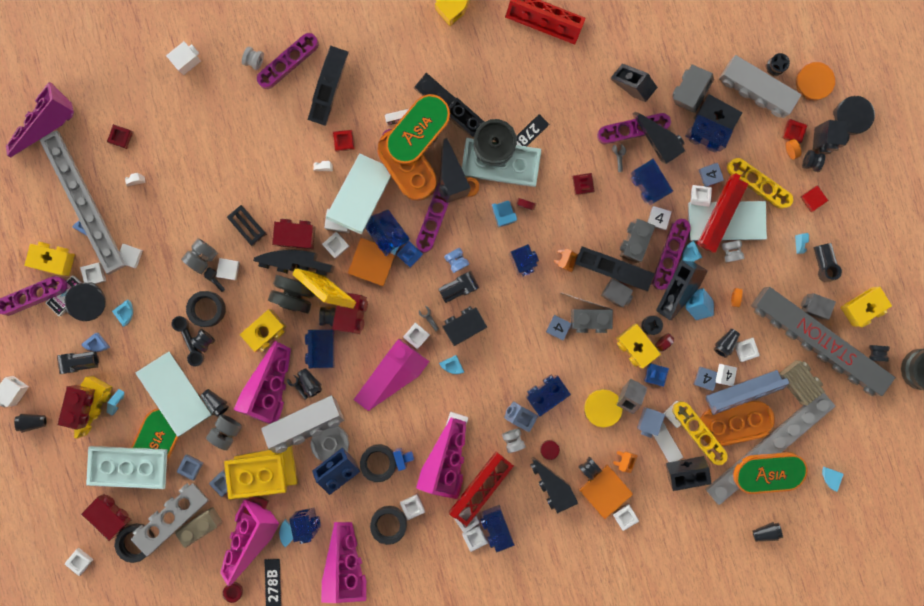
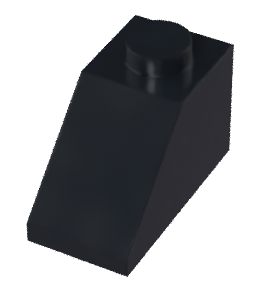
M623 63L611 77V80L628 94L644 102H647L658 88L649 73Z

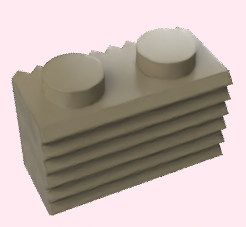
M795 360L779 374L782 380L788 379L789 384L787 388L799 403L807 406L825 392L822 388L823 383L816 376H812L810 373L811 368L806 362Z
M212 507L175 531V534L183 547L187 548L221 525L222 520Z

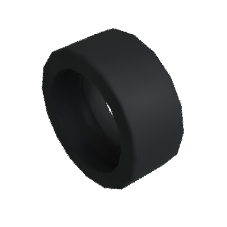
M199 291L193 294L186 305V314L189 320L194 325L200 327L217 325L223 319L226 312L223 299L211 291ZM202 298H210L216 303V315L210 320H202L195 313L196 303Z
M382 444L367 448L360 459V470L363 476L373 482L388 480L394 474L397 466L393 450ZM375 452H382L389 458V469L383 474H374L367 466L368 457Z
M383 506L378 509L370 523V531L374 539L385 545L395 544L400 541L405 535L407 528V519L404 513L394 506ZM385 514L396 516L400 522L399 531L393 536H384L378 530V520Z
M136 523L129 525L120 531L115 538V551L120 559L125 562L136 563L146 558L143 552L139 554L129 552L124 543L125 537L129 533L134 532L141 525L145 527L144 524ZM150 529L149 534L154 537V533Z

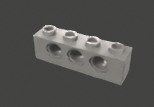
M194 483L184 485L179 490L180 495L177 498L171 497L164 504L165 509L160 513L156 511L148 518L150 522L145 527L141 525L133 532L135 536L131 540L146 557L152 554L209 501ZM183 498L188 499L190 502V506L186 510L181 509L179 505ZM168 512L173 513L175 516L171 524L167 523L164 519ZM152 526L159 529V535L155 538L149 534Z

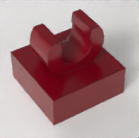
M592 173L572 176L575 195L595 192Z

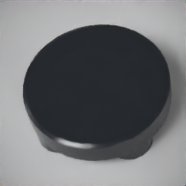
M850 96L842 100L833 111L835 120L849 122L848 132L850 135H857L867 131L875 119V111L872 104L861 96Z
M78 283L67 292L64 305L69 315L79 321H91L103 313L106 307V297L103 291L94 283Z

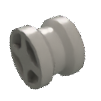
M247 47L242 56V65H250L254 70H258L262 65L264 53L261 51L256 52L252 47Z

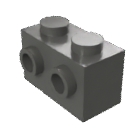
M692 64L689 70H685L682 76L683 81L680 86L675 88L672 97L675 105L696 113L714 81L713 73Z
M640 219L630 222L627 228V233H629L627 239L623 240L620 246V251H622L620 256L636 263L642 262L655 225Z
M572 309L571 329H576V333H588V329H595V333H607V329H612L613 310Z

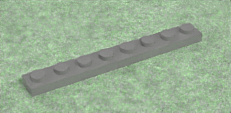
M56 130L41 138L40 142L106 274H111L125 267L126 264L60 133Z
M822 393L809 405H803L705 490L718 505L723 503L739 489L734 482L733 472L737 464L742 462L743 458L750 455L783 452L835 407L834 403L825 393Z

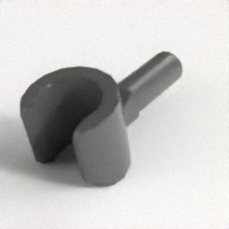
M621 144V150L617 152L616 145H613L612 151L617 156L618 172H623L622 156L625 155L626 149Z
M425 306L428 310L427 315H422L420 310L419 315L422 318H426L433 329L437 331L439 328L431 317V310Z

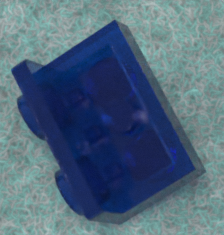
M698 115L685 137L689 138V141L699 145L701 143L707 146L706 148L712 152H720L726 148L733 130Z
M389 210L372 215L365 227L368 234L371 235L385 256L389 255L393 249L406 244L410 240Z
M308 330V334H305V345H308V353L305 354V364H308V369L335 368L334 330Z

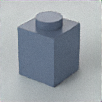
M644 407L637 429L641 430V434L650 438H652V435L658 436L665 414Z

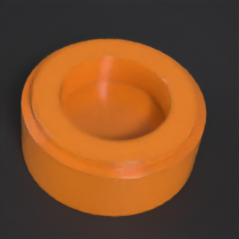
M793 139L786 142L785 146L789 157L793 160L801 157L802 150L798 141Z
M468 177L466 179L471 189L466 197H473L479 191V183L475 178Z
M734 288L732 291V307L739 308L741 305L743 294L741 288Z

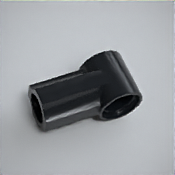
M832 243L813 247L819 267V279L823 282L839 279L842 275V269L837 264ZM828 268L833 272L832 277H829L827 274Z
M469 271L438 290L444 302L447 303L463 294L465 296L479 289V286L472 272Z
M96 351L57 355L59 374L98 368L99 356Z

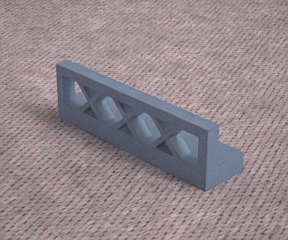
M778 370L707 395L705 399L712 414L715 415L783 390L787 387L789 381L787 378L782 380Z

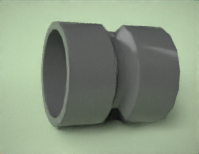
M197 238L191 246L192 251H187L181 260L191 269L202 274L208 267L207 262L213 261L218 252L209 244Z
M220 414L215 422L216 428L210 430L206 439L212 445L227 451L233 443L232 437L238 435L242 425L233 418Z

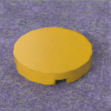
M606 389L595 390L589 394L584 404V412L587 419L595 426L603 428L617 423L622 416L623 408L616 405L619 399L618 395Z

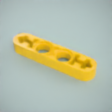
M735 158L728 163L727 171L730 175L735 173L743 174L740 180L748 183V188L775 207L785 209L792 205L793 196L790 192L743 159ZM739 163V169H741L742 171H734L733 164L735 165ZM749 173L756 175L757 180L755 183L748 181L747 176ZM765 184L772 186L771 194H766L763 191ZM785 196V201L787 203L781 204V199L779 197Z
M682 401L675 403L672 408L674 416L706 457L715 465L724 464L728 458L726 451L691 406ZM678 407H686L684 412L688 416H690L691 414L693 416L686 419V417L683 414H678V412L680 411ZM692 420H696L699 424L698 429L695 431L689 429V423ZM705 435H708L711 439L710 444L707 446L701 444V438ZM713 448L716 452L722 453L720 455L721 459H714L715 454L710 449Z

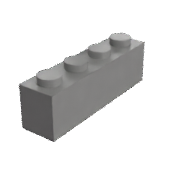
M737 55L729 61L719 78L724 86L736 89L741 96L751 98L755 101L756 105L762 108L766 107L772 111L771 113L779 118L788 116L802 95Z
M331 395L261 429L268 449L274 453H282L287 450V447L299 445L305 439L311 436H318L328 428H335L345 420L337 400Z

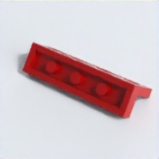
M510 0L505 15L507 19L576 45L586 19L583 16L542 0Z
M735 173L729 176L696 244L697 246L716 253L748 186V183L740 180L741 175Z
M495 451L449 510V515L467 527L514 465ZM501 460L508 465L504 472L496 473L495 468ZM494 476L495 484L491 488H484L483 483L488 477ZM482 491L483 499L481 502L472 504L471 498L476 492ZM464 507H470L471 515L467 520L459 516Z

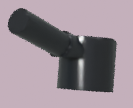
M210 267L207 268L204 272V277L223 292L225 288L214 278L217 272Z
M293 375L296 378L295 384H292L291 380L287 379V383L295 387L304 399L308 398V395H305L300 385L298 376Z

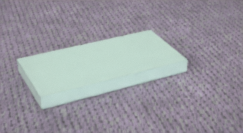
M466 138L462 170L465 177L536 187L541 149L516 145L513 156L507 163L500 166H489L477 158L474 151V139Z
M359 153L328 211L326 219L362 235L391 178L384 164Z
M766 201L740 202L722 240H766ZM711 202L710 207L688 203L689 241L699 240L717 202Z
M170 352L135 372L177 437L212 415Z
M89 446L86 485L165 489L168 450Z

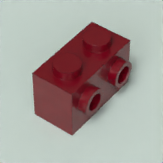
M280 219V222L274 221L272 245L314 250L316 227L311 225L310 221L300 220L299 224L292 223L290 219Z
M346 293L355 300L356 304L354 308L336 305L332 330L360 335L365 324L363 319L364 312L368 308L367 297Z
M79 385L67 386L57 425L75 430L85 428L89 421V412L94 401L95 389Z
M105 494L98 496L81 514L108 541L115 538L132 521L129 518V514L124 509L119 508L111 496Z

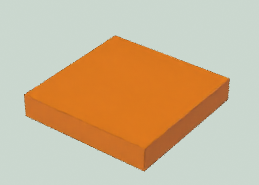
M360 238L348 274L384 286L395 255L388 252L383 245Z
M608 465L601 469L602 472L600 474L597 473L592 481L589 480L579 489L604 519L633 495Z

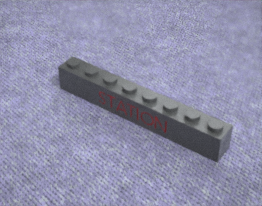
M764 287L751 306L755 309L754 312L757 315L770 319L771 325L785 330V334L789 338L799 340L802 343L801 346L806 350H813L817 353L816 357L825 363L827 361L833 365L832 368L836 372L849 376L847 379L855 385L860 384L864 387L863 391L868 395L883 396L896 378L771 287Z

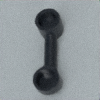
M177 316L172 320L171 325L175 331L181 332L190 351L187 361L191 366H200L205 358L204 354L198 351L190 341L192 337L188 330L189 321L185 317Z

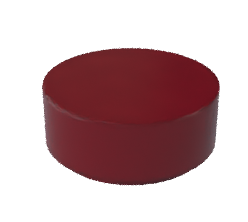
M518 198L516 203L517 206L532 211L536 207V203Z
M670 333L665 334L657 341L655 347L659 351H665L673 344L674 337Z
M546 440L541 444L540 452L545 459L553 460L559 455L560 448L555 441Z
M234 582L231 586L226 585L223 589V597L229 603L237 602L243 595V587L237 582Z

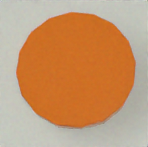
M812 62L805 65L796 76L798 92L810 101L826 98L835 87L833 70L822 62Z

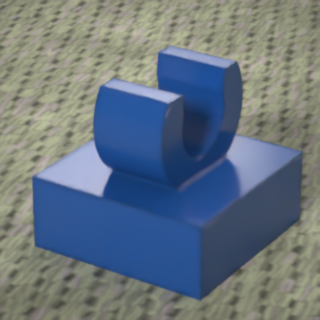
M409 241L396 255L411 268L421 258L423 253Z
M649 363L644 382L664 387L669 368Z
M399 448L393 452L398 471L406 469V462L414 460L412 451L403 454L402 448Z

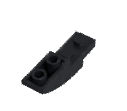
M330 45L313 95L307 120L324 126L327 125L349 51Z
M427 72L414 86V89L422 96L432 94L441 97L449 107V120L470 136L474 137L477 128L485 122Z
M581 246L575 262L576 265L647 292L655 273Z
M302 250L273 251L256 256L253 260L259 263V267L269 269L270 266L277 267L278 272L288 274L289 270L294 271L296 264L298 269L308 271L309 268L316 269L317 274L327 276L328 272L333 273L334 270L333 265L316 261L317 253Z

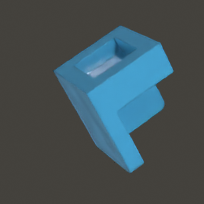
M510 201L491 205L498 228L517 222V217L513 212Z
M704 288L698 289L686 303V310L695 320L714 316V300Z

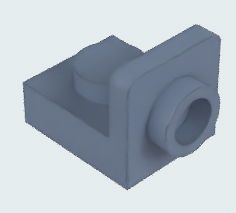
M513 401L507 408L504 418L523 430L530 432L538 415Z

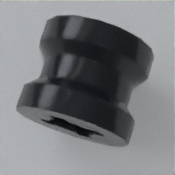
M783 53L775 54L766 64L767 72L773 76L781 75L789 68V57Z
M808 150L803 159L802 168H811L814 172H820L825 163V154H816L814 151Z
M320 308V326L326 324L333 326L336 308Z
M648 316L643 319L641 328L646 334L657 335L663 329V322L657 316Z
M200 329L198 335L190 341L197 349L205 353L208 350V346L215 342V339L208 332Z
M869 345L871 350L869 359L872 361L889 362L887 352L890 350V346Z
M590 456L587 458V462L578 466L590 481L594 479L597 473L600 474L602 472Z

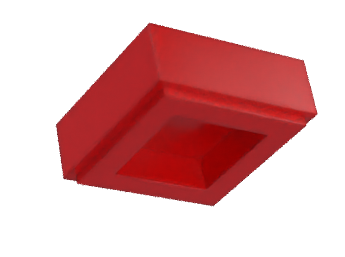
M789 119L782 138L789 141L795 139L801 144L808 125Z
M352 130L333 132L336 152L355 150Z
M818 185L800 196L810 212L815 211L829 201Z

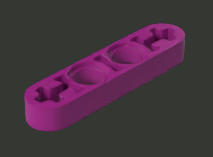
M312 33L302 35L257 75L258 84L263 89L274 87L316 51L319 45L316 36ZM307 39H309L310 41L313 40V41H312L313 46H310V45H307V46H306V44H307V43H306V40H307ZM299 45L304 47L305 53H303ZM294 50L300 52V57L297 60L290 58V53ZM278 63H284L286 65V68L283 72L276 71V65ZM271 69L273 70L275 75H277L276 78L270 72ZM264 76L269 77L270 82L268 84L266 82L262 83Z
M665 113L646 116L655 123L660 118L662 121H666L663 125L665 129L671 124L670 117ZM636 119L603 126L597 133V139L602 144L645 136L644 132L639 130ZM627 126L630 130L629 135H621L619 132L620 127ZM613 128H616L615 134L610 135L608 137V140H606L605 137L601 136L604 133V130H606L607 133H612L614 131Z
M438 183L416 240V246L421 252H429L432 249L449 203H445L441 199H435L436 196L441 197L439 193L440 183ZM435 203L443 205L444 208L441 213L433 211L432 208ZM430 220L437 223V228L434 231H429L426 228V223ZM423 231L434 235L433 238L429 236L428 243L430 246H426L425 249H422V245L419 243L420 240L424 241L426 235H422Z
M686 219L674 221L670 228L652 280L653 286L658 290L667 289L677 268L690 231V223ZM683 223L685 230H682L679 234L683 238L673 237L672 235L678 234L679 231L676 225ZM672 240H676L679 243L677 251L670 249L669 244ZM665 258H670L673 261V266L670 269L663 266ZM660 269L664 272H670L669 275L665 274L664 281H666V284L659 286L660 282L657 281L658 278L663 276V272H660Z
M52 276L0 298V314L10 316L61 295L67 290V281L64 278ZM42 287L43 295L37 297V290ZM26 295V302L21 305L20 297Z

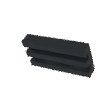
M240 205L227 216L229 221L251 246H254L257 241H260L263 236L267 235L243 205ZM240 211L243 212L260 234H257L239 214ZM235 215L255 237L253 240L233 218Z

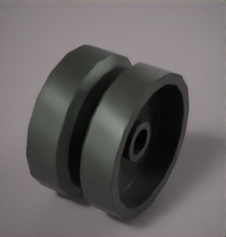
M490 119L483 122L477 128L474 136L475 154L481 162L489 166H500L507 163L513 156L517 145V135L513 127L500 119ZM495 140V142L498 144L494 145L492 144V141Z
M276 275L273 284L275 287L283 289L284 292L271 291L268 301L291 311L309 314L312 304L307 300L301 299V297L313 298L315 294L301 282Z
M924 348L915 349L905 356L901 365V373L906 384L914 389L923 391Z

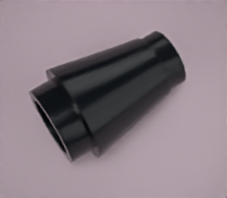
M730 329L715 343L714 351L718 355L727 358L728 355L732 354L740 333Z
M307 368L297 373L303 391L309 398L316 396L322 391V384Z
M210 389L205 390L200 396L211 414L216 417L224 414L229 408L227 402Z
M20 414L14 420L15 430L21 431V433L46 427L47 424L45 415Z
M771 522L756 530H752L755 542L779 541V539L783 538L779 523Z

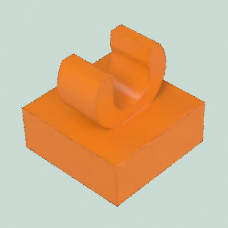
M566 248L564 251L558 250L557 253L562 255L561 260L557 261L554 259L553 262L565 271L572 273L578 254Z
M617 451L616 454L621 455L622 460L621 462L613 461V464L619 466L618 470L632 473L638 455L632 452Z

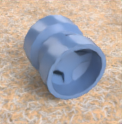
M461 248L444 256L446 262L450 263V269L453 273L469 265L468 260L462 255Z

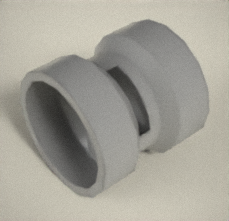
M741 240L722 244V248L726 253L724 257L725 263L745 259L744 253L741 252Z
M520 428L502 434L503 440L507 443L506 449L508 453H513L526 447L520 437Z

